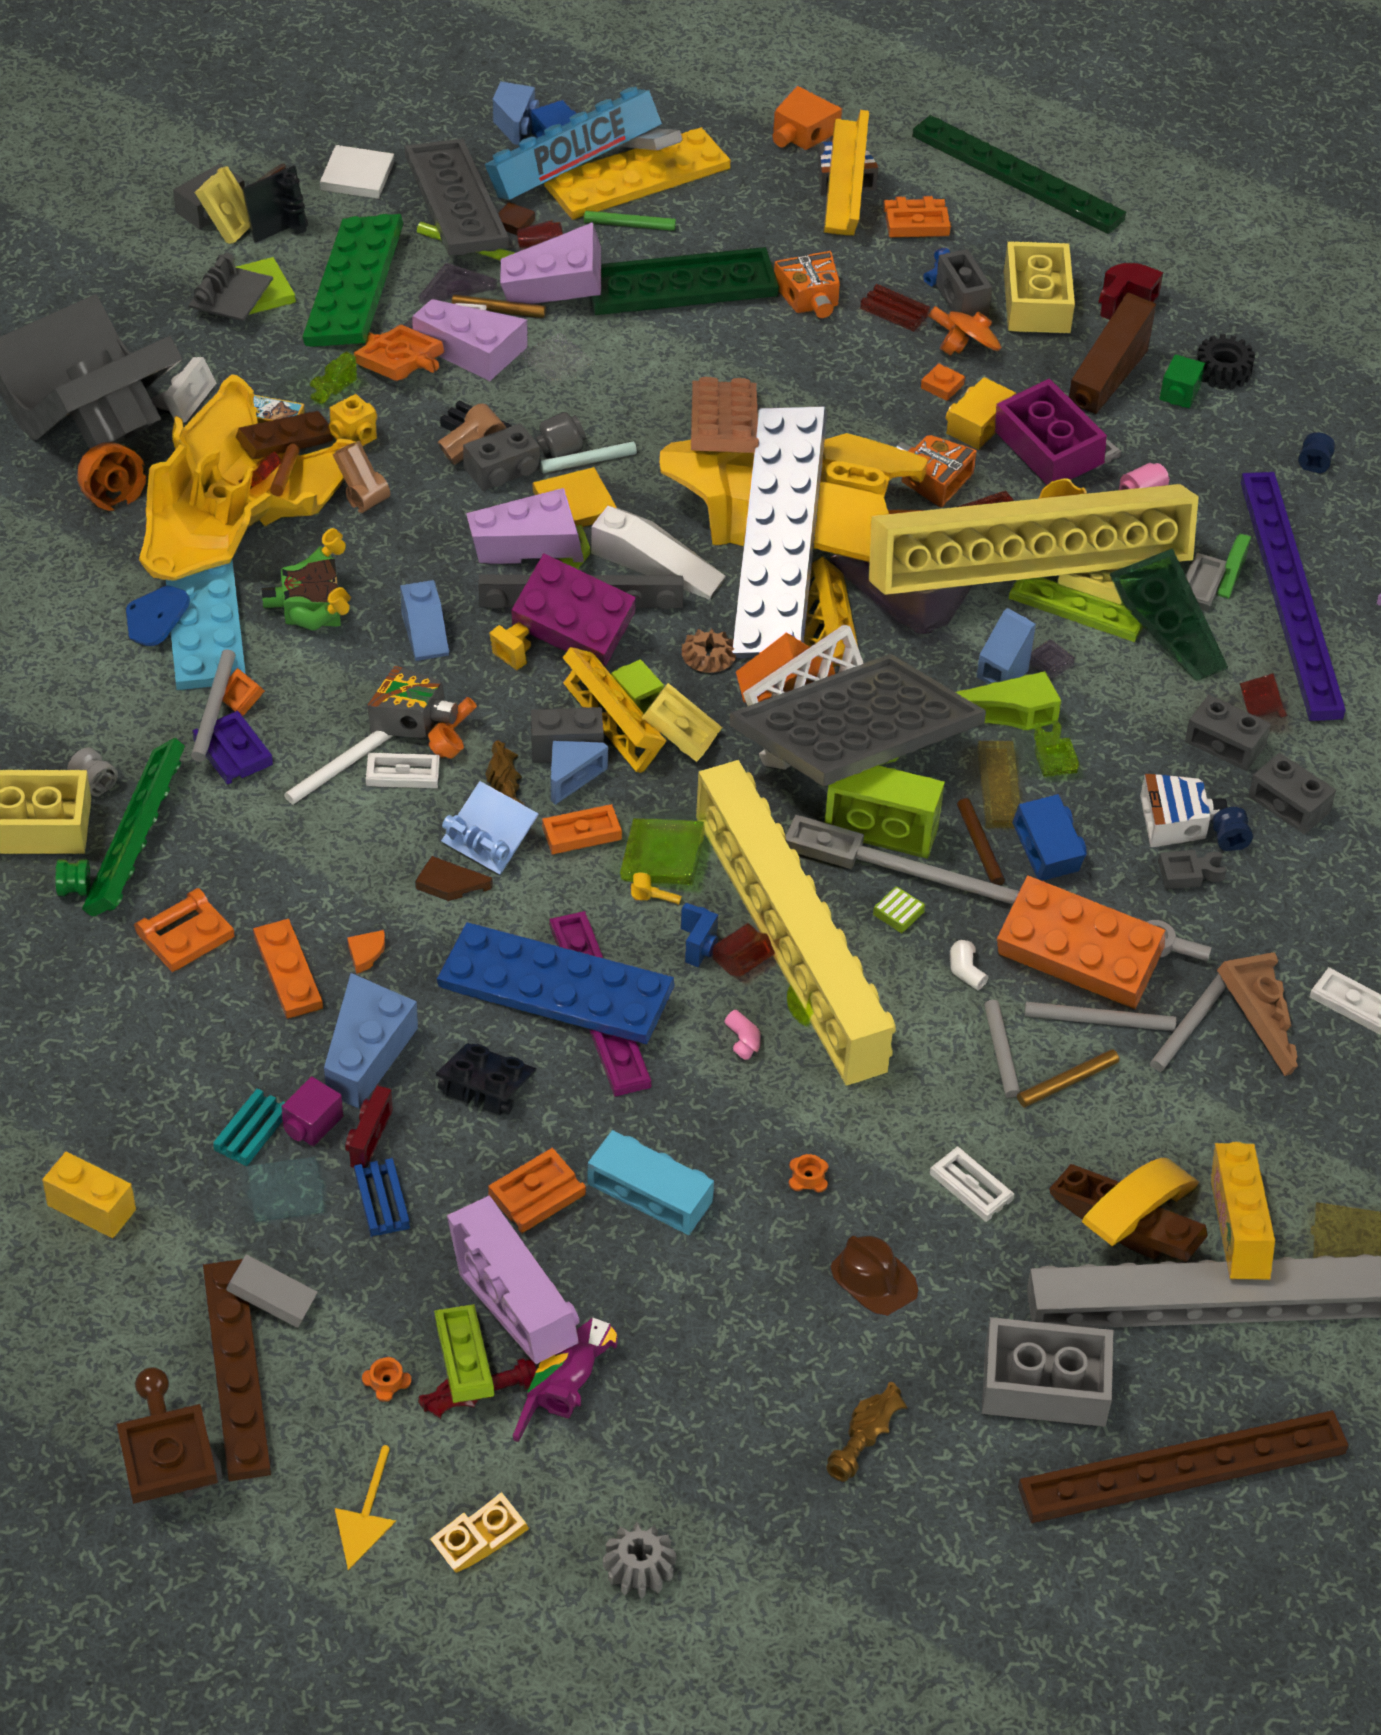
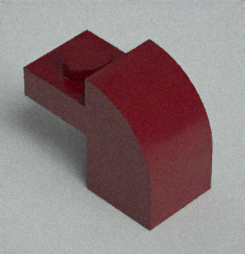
M1122 263L1109 268L1105 272L1103 290L1098 300V303L1102 305L1100 317L1110 320L1127 293L1154 303L1160 295L1163 272L1138 263Z

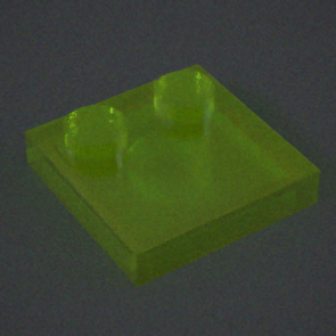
M633 818L620 870L621 880L633 882V875L635 873H646L650 875L651 883L693 885L705 835L704 821Z

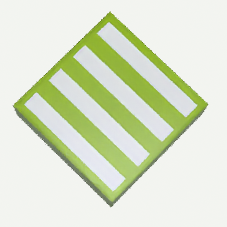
M896 886L874 906L873 915L902 934L924 913L925 904Z

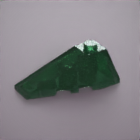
M1173 548L1110 573L1109 576L1123 606L1194 680L1198 681L1228 669V665Z

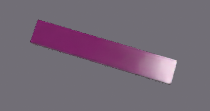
M585 911L549 919V926L557 946L603 958ZM589 1029L614 1097L651 1088V1079L636 1041Z

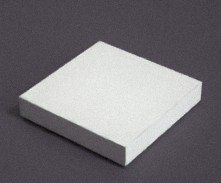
M336 145L320 180V190L379 199L394 164V154Z

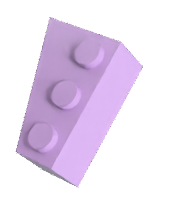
M593 222L502 258L500 284L506 300L537 304L601 295V245Z
M433 299L412 316L413 330L442 341L444 353L439 357L488 381H491L527 348V319Z

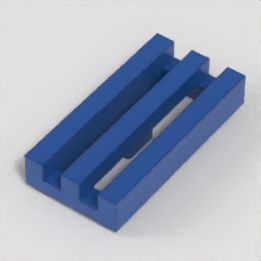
M393 1158L385 1159V1164L378 1165L377 1161L370 1162V1167L363 1168L362 1164L355 1165V1177L370 1236L373 1237L410 1229L409 1218ZM382 1174L388 1175L399 1217L397 1222L392 1220L381 1177ZM367 1177H372L384 1220L382 1225H377L365 1179Z

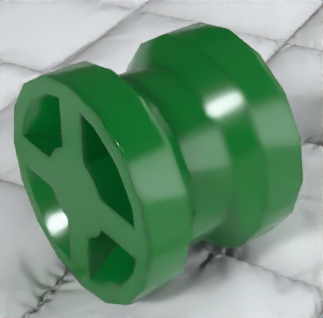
M66 859L57 860L55 878L57 896H67L70 892H77L80 896H88L90 889V863L88 859H80L77 863H69Z

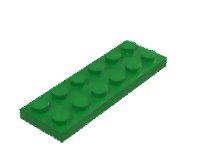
M380 214L366 217L352 216L342 219L302 336L305 346L317 347L366 343L404 224L401 214Z

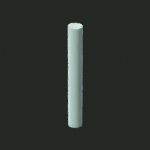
M634 441L541 460L540 469L542 473L635 455L637 454V449Z

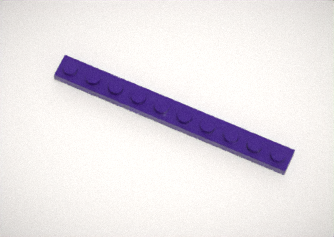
M1275 472L1242 473L1241 487L1309 721L1341 720L1344 718L1346 709Z

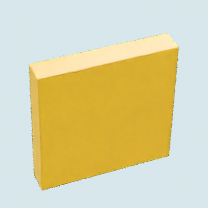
M595 467L533 482V492L535 495L564 488L575 526L582 525L584 527L592 525L607 506L617 508Z

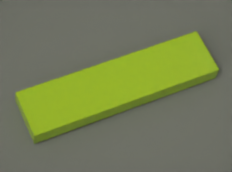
M1042 577L1016 580L1009 592V599L1132 642L1137 640L1148 616L1147 613L1057 584V582Z

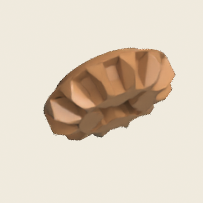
M713 628L706 633L698 629L695 635H687L685 643L682 644L683 660L688 666L700 672L715 673L729 668L736 659V655L732 653L735 649L733 648L734 639H728L726 632L716 634ZM709 644H712V652H710V656H707L705 649Z

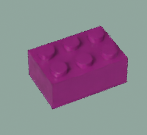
M1050 378L996 404L995 432L1047 485L1052 481L1064 478L1072 480L1105 463L1107 435Z
M543 553L511 610L512 626L520 622L529 629L530 635L566 652L570 647L592 652L605 667L635 614L636 597Z

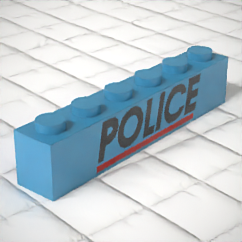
M637 87L625 89L620 92V98L614 101L607 99L595 105L596 110L586 113V111L571 116L569 118L570 122L563 126L556 124L544 130L545 135L537 139L535 137L526 138L518 143V148L512 151L506 149L492 156L494 160L486 163L485 167L497 197L510 200L661 125L662 123L650 91L640 90Z

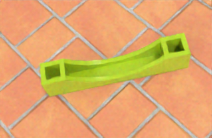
M1045 671L955 692L986 711L985 723L1007 725L1023 730L1058 723L1061 699ZM899 757L892 759L887 763L896 762Z

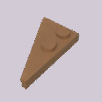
M1273 952L1224 961L1217 971L1225 982L1226 987L1236 999L1246 1018L1256 1030L1284 1076L1291 1075L1298 1067L1296 1062L1297 1051L1295 1045L1288 1043L1286 1031L1291 1027L1287 1003L1283 998V983L1275 979L1273 967L1278 963L1276 954Z

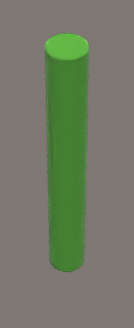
M585 211L584 223L593 222V224L675 231L676 219L595 211Z

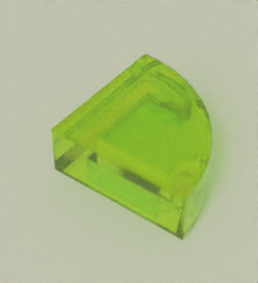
M790 985L786 998L788 1010L795 1020L807 1027L814 1013L810 1000L811 993L805 1009L792 985Z

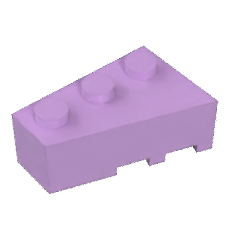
M564 488L466 513L479 563H521L522 559L541 558L543 553L553 558H573V562H584L578 533Z

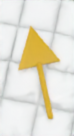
M383 1445L362 1512L357 1513L335 1508L348 1570L396 1522V1520L370 1515L390 1450L388 1445Z

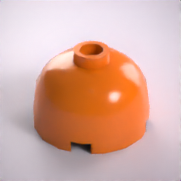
M115 442L100 443L90 448L82 456L78 465L77 481L82 493L94 505L107 511H114L111 506L127 500V504H130L141 495L146 483V475L143 474L142 466L144 462L134 450ZM105 491H121V494L117 498L111 499L106 497Z

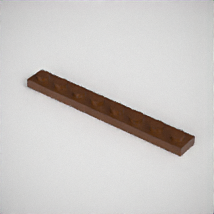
M1332 1410L1021 1478L1018 1489L1032 1524L1346 1454L1349 1445Z

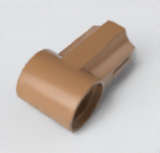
M477 404L467 412L465 422L437 443L451 463L456 465L463 460V444L506 429V426L486 404Z
M360 441L344 446L332 454L348 485L346 488L347 499L353 508H359L358 512L363 513L390 497L388 483L381 474L374 471Z

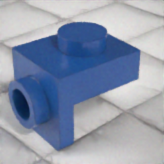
M685 903L681 909V929L690 932L686 940L685 963L699 968L705 956L711 957L717 947L718 914L710 912L704 907Z

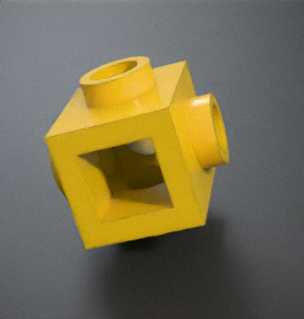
M357 394L329 407V429L336 440L340 438L355 442L360 441L361 445L364 446L377 439V413L370 403H366Z

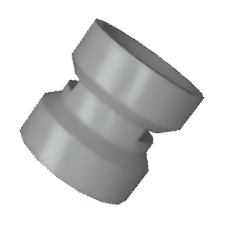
M86 747L79 750L68 763L67 770H87L92 796L98 797L111 789L117 781L118 771L109 762L103 761L102 756L93 748Z

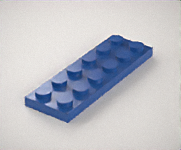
M466 922L437 977L438 987L643 1044H648L675 986L674 977L468 922Z

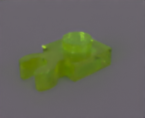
M345 351L335 360L329 362L325 366V375L322 377L317 376L309 383L312 388L317 390L310 398L319 404H323L328 400L331 393L336 396L356 381V356Z
M1057 720L1053 721L1052 732L1044 731L1040 723L1035 724L1034 739L1036 744L1034 752L1043 777L1078 772L1079 761L1071 739H1060L1062 727Z

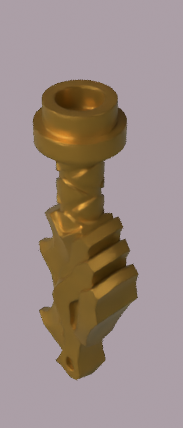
M495 741L491 750L493 756L485 773L486 781L491 782V787L495 788V790L524 805L522 801L516 798L515 793L519 789L517 780L522 778L513 765V759L517 758L518 755L505 748V743Z
M889 1382L882 1394H876L860 1401L851 1416L852 1420L849 1423L848 1434L850 1440L843 1450L832 1451L828 1457L826 1469L834 1479L845 1482L849 1478L854 1477L859 1469L856 1459L860 1451L864 1447L873 1446L879 1434L889 1433V1421L894 1412L900 1409H907L904 1400L900 1396L902 1392L894 1382Z

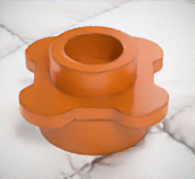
M805 1154L790 1161L789 1167L793 1171V1176L789 1180V1186L792 1190L813 1189L815 1192L820 1193L827 1189L828 1182L825 1180V1172L828 1170V1163L816 1155ZM806 1173H811L812 1176H811V1177H808V1176H805V1174H806Z
M385 1357L376 1360L371 1365L370 1370H366L362 1374V1383L365 1386H370L376 1392V1398L379 1401L387 1402L393 1398V1394L398 1390L406 1389L411 1385V1376L409 1373L403 1372L401 1364L396 1359ZM389 1377L390 1381L385 1382L383 1381V1378Z

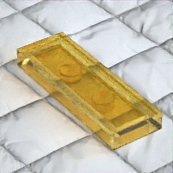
M978 741L977 752L985 828H1015L1012 822L1020 804L1014 742Z

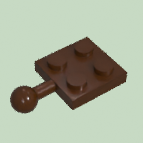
M156 1367L142 1370L135 1381V1389L138 1395L147 1400L150 1416L117 1424L133 1504L218 1483L201 1404L167 1412L163 1396L168 1391L169 1380L165 1372Z

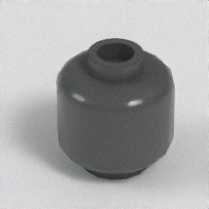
M561 412L542 421L539 425L541 435L536 437L544 455L550 453L553 458L579 452L583 448V440L587 439L577 416L571 417L567 412Z

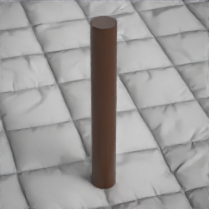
M963 798L958 801L957 807L989 881L996 885H1003L1005 882L1004 876L970 799Z

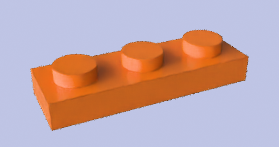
M285 919L253 928L254 938L286 1018L323 1009L321 996L290 920Z

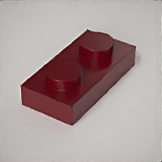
M377 1085L371 1099L366 1098L363 1101L357 1129L352 1128L349 1131L345 1143V1151L349 1152L350 1167L354 1168L355 1165L362 1164L363 1168H367L393 1111L391 1089Z

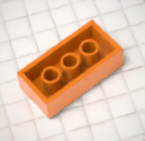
M1027 875L997 937L998 954L1136 1009L1165 947V929Z

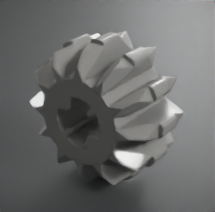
M636 1522L632 1532L620 1526L617 1531V1539H608L606 1554L603 1557V1568L605 1571H608V1581L611 1586L621 1584V1592H623L624 1596L632 1588H638V1594L642 1599L646 1595V1587L659 1594L660 1590H662L663 1581L670 1582L673 1577V1565L676 1563V1552L670 1548L671 1540L668 1534L658 1536V1529L655 1524L647 1531H643L640 1524ZM636 1558H642L643 1561H637Z

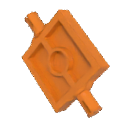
M399 325L383 334L369 332L366 343H364L366 345L355 351L354 357L356 364L398 381L407 378L410 373L418 368H423L431 373H434V370L437 371L439 362L435 358L444 353L442 341L404 325Z

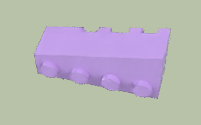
M490 1195L447 1215L460 1276L535 1364L579 1343L576 1331L579 1317L575 1308L570 1302H565Z

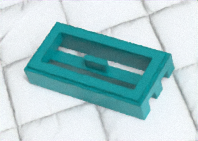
M257 1088L213 1142L214 1151L247 1167L283 1122L281 1106L285 1102L282 1101L279 1104L276 1097L272 1095L265 1097L264 1092ZM261 1105L259 1109L255 1112V1114L251 1117V1119L247 1122V1124L243 1127V1129L239 1132V1134L235 1137V1139L231 1142V1144L227 1146L229 1142L234 1138V1136L238 1133V1131L242 1128V1126L246 1123V1121L250 1118V1116L254 1113V1111L258 1108V1106ZM269 1111H274L242 1153L238 1152Z

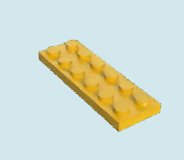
M700 127L681 133L682 141L660 150L635 148L614 154L610 157L575 167L544 182V186L569 217L574 220L583 217L585 211L598 212L730 169L731 160L705 130Z

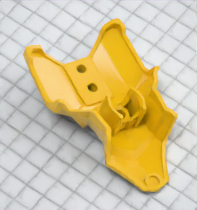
M230 375L222 382L217 394L185 427H183V420L178 416L175 417L172 433L175 451L166 462L153 464L149 468L146 531L139 557L140 563L153 578L176 581L189 575L229 564L247 528L258 520L264 526H267L281 517L311 516L319 513L345 480L332 454L355 441L339 438L331 447L298 456L281 496L271 494L270 487L284 453L252 459L236 439L239 427L258 424L254 407L253 389L239 376ZM255 474L258 475L256 480H254Z
M848 433L825 439L813 549L870 562L872 516L889 514L884 497L890 480L895 477L910 476L913 481L922 482L926 475L927 459L894 446ZM691 440L673 442L660 451L659 459L661 474L687 487L706 502L709 512L712 544L724 545L733 543L744 546L754 453L691 450Z

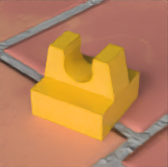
M520 622L507 630L498 625L489 633L493 654L515 670H519L527 664L525 652L531 647V642L525 637L529 634V629Z

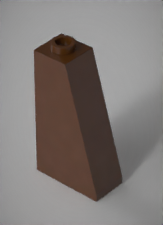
M1131 293L1125 295L1071 380L1069 398L1080 409L1097 414L1148 352L1156 309L1155 303Z

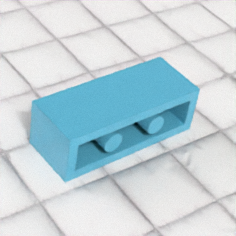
M613 1130L588 1162V1185L687 1235H690L713 1202L714 1180L708 1178L706 1174L696 1169L692 1170L674 1161L669 1155L658 1153L640 1144L635 1138L624 1136Z

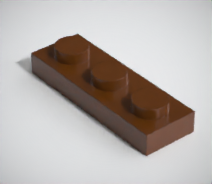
M319 411L239 427L236 434V439L252 459L284 453L289 444H296L299 449L328 443L334 438L330 432L329 423Z

